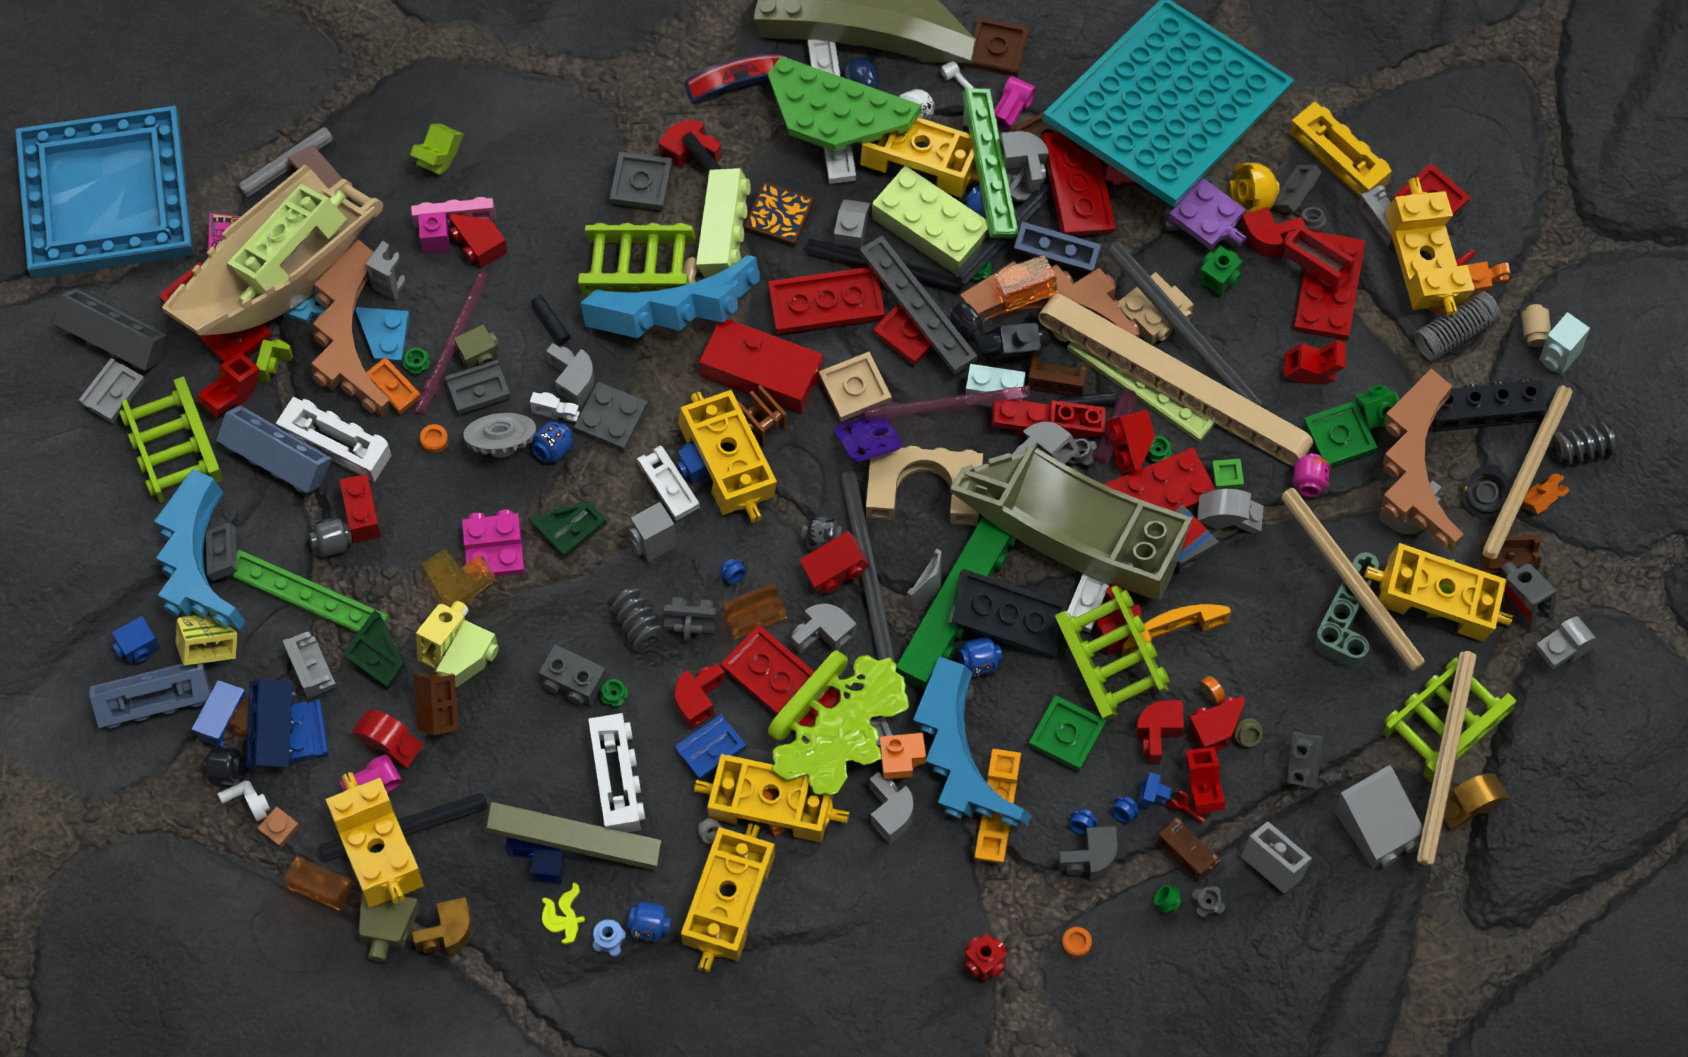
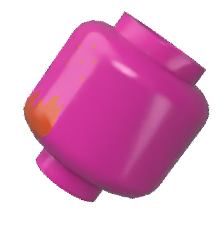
M1308 454L1298 459L1294 465L1293 486L1303 496H1319L1329 486L1330 464L1318 454Z

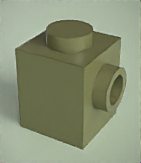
M484 324L454 338L456 350L466 369L492 362L498 358L496 350L499 347L498 340L493 331L488 333Z

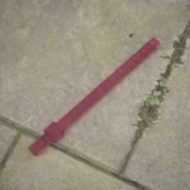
M478 272L430 378L424 382L421 389V398L415 408V411L419 414L424 415L432 398L436 397L441 386L439 383L456 348L454 338L462 335L489 277L485 272Z
M1022 386L905 404L893 402L887 403L885 407L865 409V415L867 420L886 417L889 420L899 419L901 415L1031 397L1030 386Z

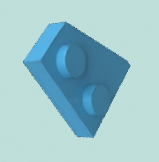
M356 307L358 319L375 363H379L386 357L392 364L403 365L410 318L409 311Z

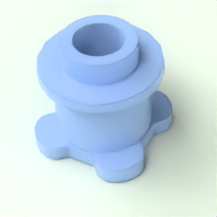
M613 920L601 921L594 929L593 936L595 941L593 942V948L597 952L605 951L610 953L611 956H618L621 953L620 945L622 940L626 938V933ZM608 933L613 934L611 937H604Z

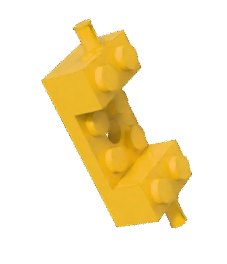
M918 117L909 131L903 133L893 131L883 134L882 139L862 144L860 165L886 173L891 161L938 176V188L961 198L967 185L972 180L979 182L970 134ZM918 142H925L929 146L925 148L917 147L915 144Z
M1418 177L1408 180V184L1412 194L1395 197L1385 210L1413 310L1444 306L1447 316H1450V314L1455 315L1458 313L1456 305L1464 303L1475 289L1468 265L1457 266L1447 233L1446 224L1453 217L1446 191L1436 193L1423 192L1420 179ZM1425 250L1429 252L1432 260H1426L1421 257L1420 251Z
M732 390L703 399L701 392H697V395L696 393L692 394L690 398L693 403L680 407L678 425L687 443L694 441L713 480L711 492L722 515L746 509L751 522L755 523L756 520L758 522L762 519V515L756 505L759 502L774 497L777 481ZM725 442L732 443L736 449L734 451L727 452L724 451L720 445Z
M1401 543L1389 555L1384 571L1370 566L1366 568L1364 577L1380 582L1379 600L1386 609L1405 614L1412 606L1459 622L1457 633L1483 642L1495 630L1497 622L1510 626L1513 615L1499 611L1506 584V579ZM1439 583H1447L1451 587L1452 593H1443L1439 588Z
M721 754L714 783L696 780L694 792L710 795L707 807L708 816L717 821L737 825L738 819L742 818L793 829L794 837L822 843L825 828L830 820L845 824L848 822L849 811L833 809V794H815L808 781L809 775L805 774L787 780L772 770L774 766L772 764ZM774 788L779 792V796L777 799L769 801L763 797L764 791Z
M348 773L351 782H349L347 775L344 774L342 780L347 790L327 798L326 802L369 908L391 899L393 903H399L397 897L402 902L405 899L404 894L424 887L411 849L407 845L382 780L378 778L363 785H358L353 773ZM376 844L384 845L382 851L378 853L370 852L372 846Z
M749 823L745 835L721 827L718 828L681 932L683 945L698 949L703 953L698 969L701 971L704 969L705 972H710L714 957H725L738 962L748 935L747 926L762 883L767 881L775 858V844L756 838L760 827L754 825L753 828V824ZM725 884H732L737 890L733 896L725 897L720 893L721 887Z

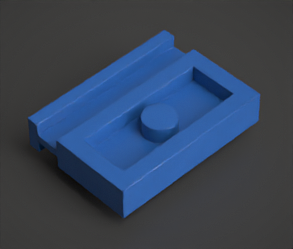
M320 699L310 703L306 701L293 704L291 707V717L294 720V728L292 734H290V746L292 747L293 755L290 763L314 759L316 756H329Z
M720 714L677 744L675 750L680 754L697 779L701 781L717 770L721 754L736 757L746 750V744L731 725L726 722L723 715Z

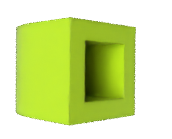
M431 124L424 144L413 145L410 155L418 158L417 165L437 174H442L448 169L456 156L464 134L442 124Z

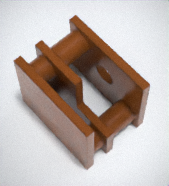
M759 385L758 396L753 391L750 392L751 406L748 409L740 401H738V404L755 438L764 447L766 445L765 431L772 426L777 429L779 425L784 430L788 429L787 413ZM755 415L762 419L760 423L754 418Z

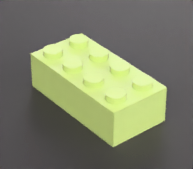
M907 166L903 167L872 203L873 220L953 274L990 237L985 218Z

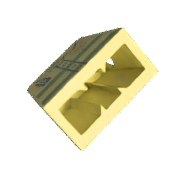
M455 601L451 607L439 604L416 632L417 661L437 670L465 621V616L469 611L465 604Z
M195 613L192 616H183L177 619L175 641L183 665L236 659L237 632L230 626L224 628L218 625L212 617L206 616V618H203Z

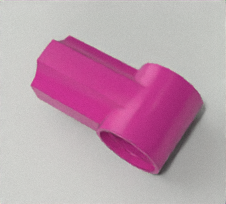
M1014 76L1009 78L1003 89L1002 98L994 110L997 128L1003 131L1012 129L1022 110L1030 106L1037 88Z
M388 755L375 758L368 763L366 769L354 774L358 785L381 778L386 792L396 789L402 783V779ZM344 781L339 782L343 791H346Z

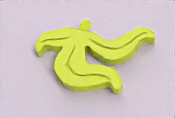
M576 883L572 884L573 888L564 893L558 902L560 910L566 917L556 915L555 905L552 900L548 898L542 899V902L545 904L542 915L543 925L551 933H560L565 930L566 938L562 940V943L565 945L574 943L579 930L578 923L585 921L583 916L576 918L575 912L571 909L572 902L580 893L579 886Z

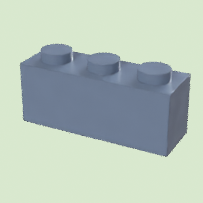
M1022 222L1014 249L1016 253L1090 274L1095 271L1101 252V245Z

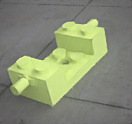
M300 184L228 262V265L238 276L249 285L238 298L241 301L247 298L252 300L257 294L266 293L265 288L273 285L276 287L289 279L288 274L281 268L280 264L290 257L292 251L301 241L309 236L312 230L327 239L339 231L341 225L347 219L337 207L346 196L340 190H337L329 199Z

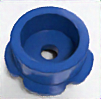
M734 559L727 560L721 566V579L727 581L730 585L738 583L747 572L744 568V562Z
M1118 797L1114 800L1115 805L1111 808V811L1118 821L1128 824L1139 816L1138 805L1133 799Z
M1086 809L1073 811L1070 814L1072 819L1069 826L1072 831L1079 835L1086 836L1087 828L1097 827V821L1093 813Z

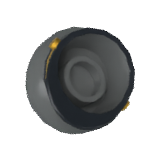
M1486 464L1480 466L1466 479L1462 486V501L1465 508L1472 515L1482 519H1491L1499 516L1510 492L1509 480L1504 470L1497 465Z

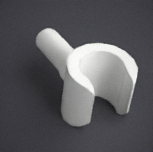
M949 62L942 66L941 74L946 81L955 77L957 82L964 88H974L960 74V69L955 62Z

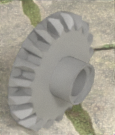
M492 414L470 423L464 430V442L474 452L482 451L485 455L490 453L494 457H507L516 452L517 448H525L526 444L532 442L536 435V425L531 418L521 414Z

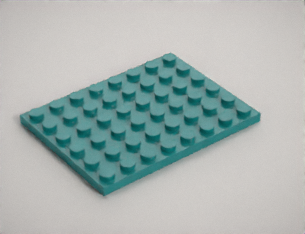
M1160 0L1043 113L1042 121L1175 207L1292 87L1294 79L1171 0Z

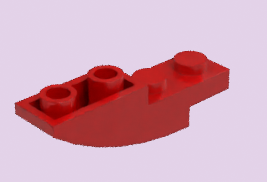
M995 397L992 401L991 427L1016 430L1015 435L1025 436L1023 431L1031 425L1040 422H1052L1069 432L1073 438L1099 436L1105 433V407L1051 400L1048 405Z

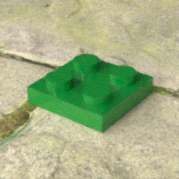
M1356 400L1304 418L1303 423L1308 434L1313 439V445L1317 454L1330 464V468L1376 453L1377 451L1376 443Z
M1055 695L1029 741L1028 747L1080 772L1103 731L1106 720Z

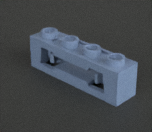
M204 663L192 665L179 664L90 687V700L99 728L105 726L106 728H115L123 722L132 719L135 721L146 720L152 714L160 712L170 714L176 712L180 707L188 705L198 707L204 705L211 694ZM176 682H177V685H176L177 691H176L175 689H171V690H167V691H163V692H159V693H155V694H151V695H147V696H143V697L131 699L129 704H124V702H125V697H124V695L126 696V699H128V698H131V697H135V696H139V695H143V694H147V693H151V692H155V691H159V690L171 688V687H172V683H176Z

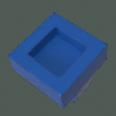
M1149 772L1143 779L1137 801L1138 808L1148 810L1153 803L1164 806L1165 801L1169 800L1172 789L1159 784L1161 775Z

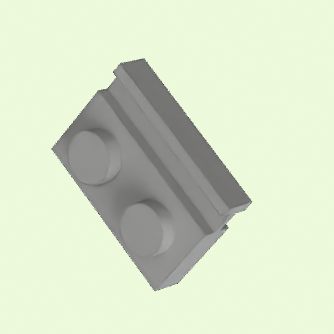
M111 358L80 397V405L86 406L90 411L113 424L120 415L119 411L124 409L121 400L127 399L129 403L145 383V379L142 375L123 364L120 365Z

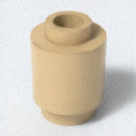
M1539 304L1529 305L1521 313L1524 340L1527 341V345L1530 347H1542L1548 334L1551 332L1549 310Z

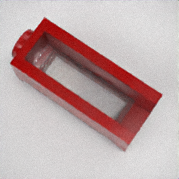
M1300 224L1294 232L1290 231L1283 241V257H1288L1330 284L1336 293L1353 274L1355 258Z

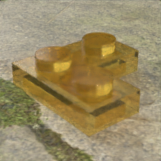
M443 549L422 564L442 601L448 607H451L455 601H460L464 604L497 580L487 561L481 555H478L459 569L450 551Z

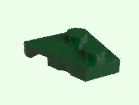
M588 500L576 503L571 507L553 509V513L538 517L535 514L528 518L529 523L564 559L607 524L606 519Z
M376 610L372 612L343 652L344 656L389 688L406 666L381 614Z

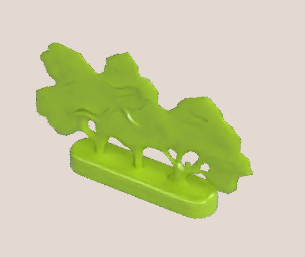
M838 650L832 652L772 721L768 729V735L777 741L784 740L792 730L796 732V740L794 742L777 746L773 750L775 764L772 770L787 780L807 774L809 775V784L815 794L827 793L831 795L836 794L848 778L846 774V761L853 760L865 765L881 760L880 748L876 746V742L879 740L878 730L870 725L871 718L876 716H894L909 708L908 696L905 693L904 677L895 672L897 666L890 657L876 660L869 655L859 656L853 666L854 676L839 680V676L847 666L848 659L847 656ZM862 674L865 676V679H857L856 677ZM853 683H861L864 685V688L859 691H852L846 688V685L851 687ZM831 686L839 689L841 699L835 707L825 708L818 702ZM844 692L850 694L849 699L845 698ZM812 707L818 711L815 725L812 728L798 724ZM803 735L810 740L808 744L802 741Z

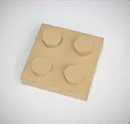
M870 352L819 371V378L841 422L892 402V397Z

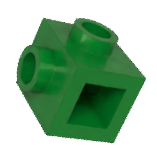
M1220 246L1215 253L1210 252L1203 260L1199 282L1221 296L1230 285L1234 287L1241 279L1242 260H1240L1235 252Z
M1376 385L1369 388L1367 392L1355 395V400L1368 428L1372 429L1375 427H1386L1384 425L1386 413L1400 400V397L1387 386Z

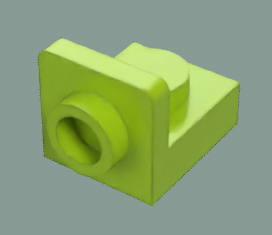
M277 339L272 341L263 340L256 366L260 368L258 381L269 383L271 374H275L277 371L278 359L292 361L293 354L290 345Z

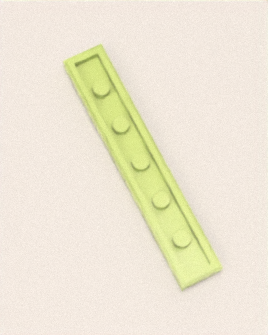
M1069 343L1068 351L1200 443L1215 425L1212 420L1206 419L1076 344Z

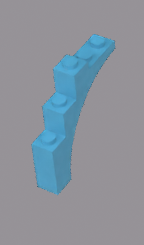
M746 255L740 261L718 274L676 288L638 293L595 290L580 303L585 326L639 338L653 325L682 330L695 317L723 323L738 310V299L760 281V272L756 257Z
M192 469L154 521L161 530V537L168 541L156 559L163 567L161 571L170 578L158 596L165 604L163 608L175 617H178V615L187 617L196 613L203 618H206V616L212 617L218 625L224 628L231 626L240 630L246 621L234 606L222 600L213 592L208 583L203 563V544L206 528L212 512L224 492L214 478Z
M939 657L913 719L921 726L920 731L935 736L926 762L934 767L932 770L934 773L948 778L938 803L946 808V814L961 819L962 815L972 818L974 812H977L991 818L992 814L1001 816L1000 821L1017 827L1018 823L1028 826L1032 815L1025 809L1004 800L995 793L982 777L972 759L966 739L964 711L966 693L973 672L965 665Z

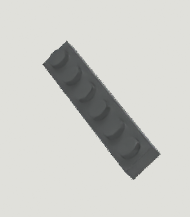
M883 236L878 237L860 249L861 257L954 375L977 361L976 353Z

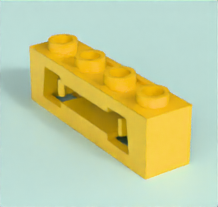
M1314 101L1292 120L1289 134L1359 197H1361V194L1367 193L1380 185L1385 187L1389 184L1392 170L1388 163L1374 155L1365 142L1355 138L1346 125L1340 124L1335 120L1327 108L1321 107Z

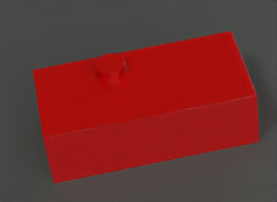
M727 319L723 323L718 322L699 361L700 375L703 378L748 395L753 391L758 396V386L761 385L780 407L802 415L819 379V371L823 370V354Z

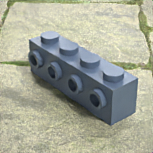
M242 406L226 412L216 441L225 445L227 450L244 456L251 464L263 467L270 471L272 476L289 482L300 492L309 493L322 486L332 459Z

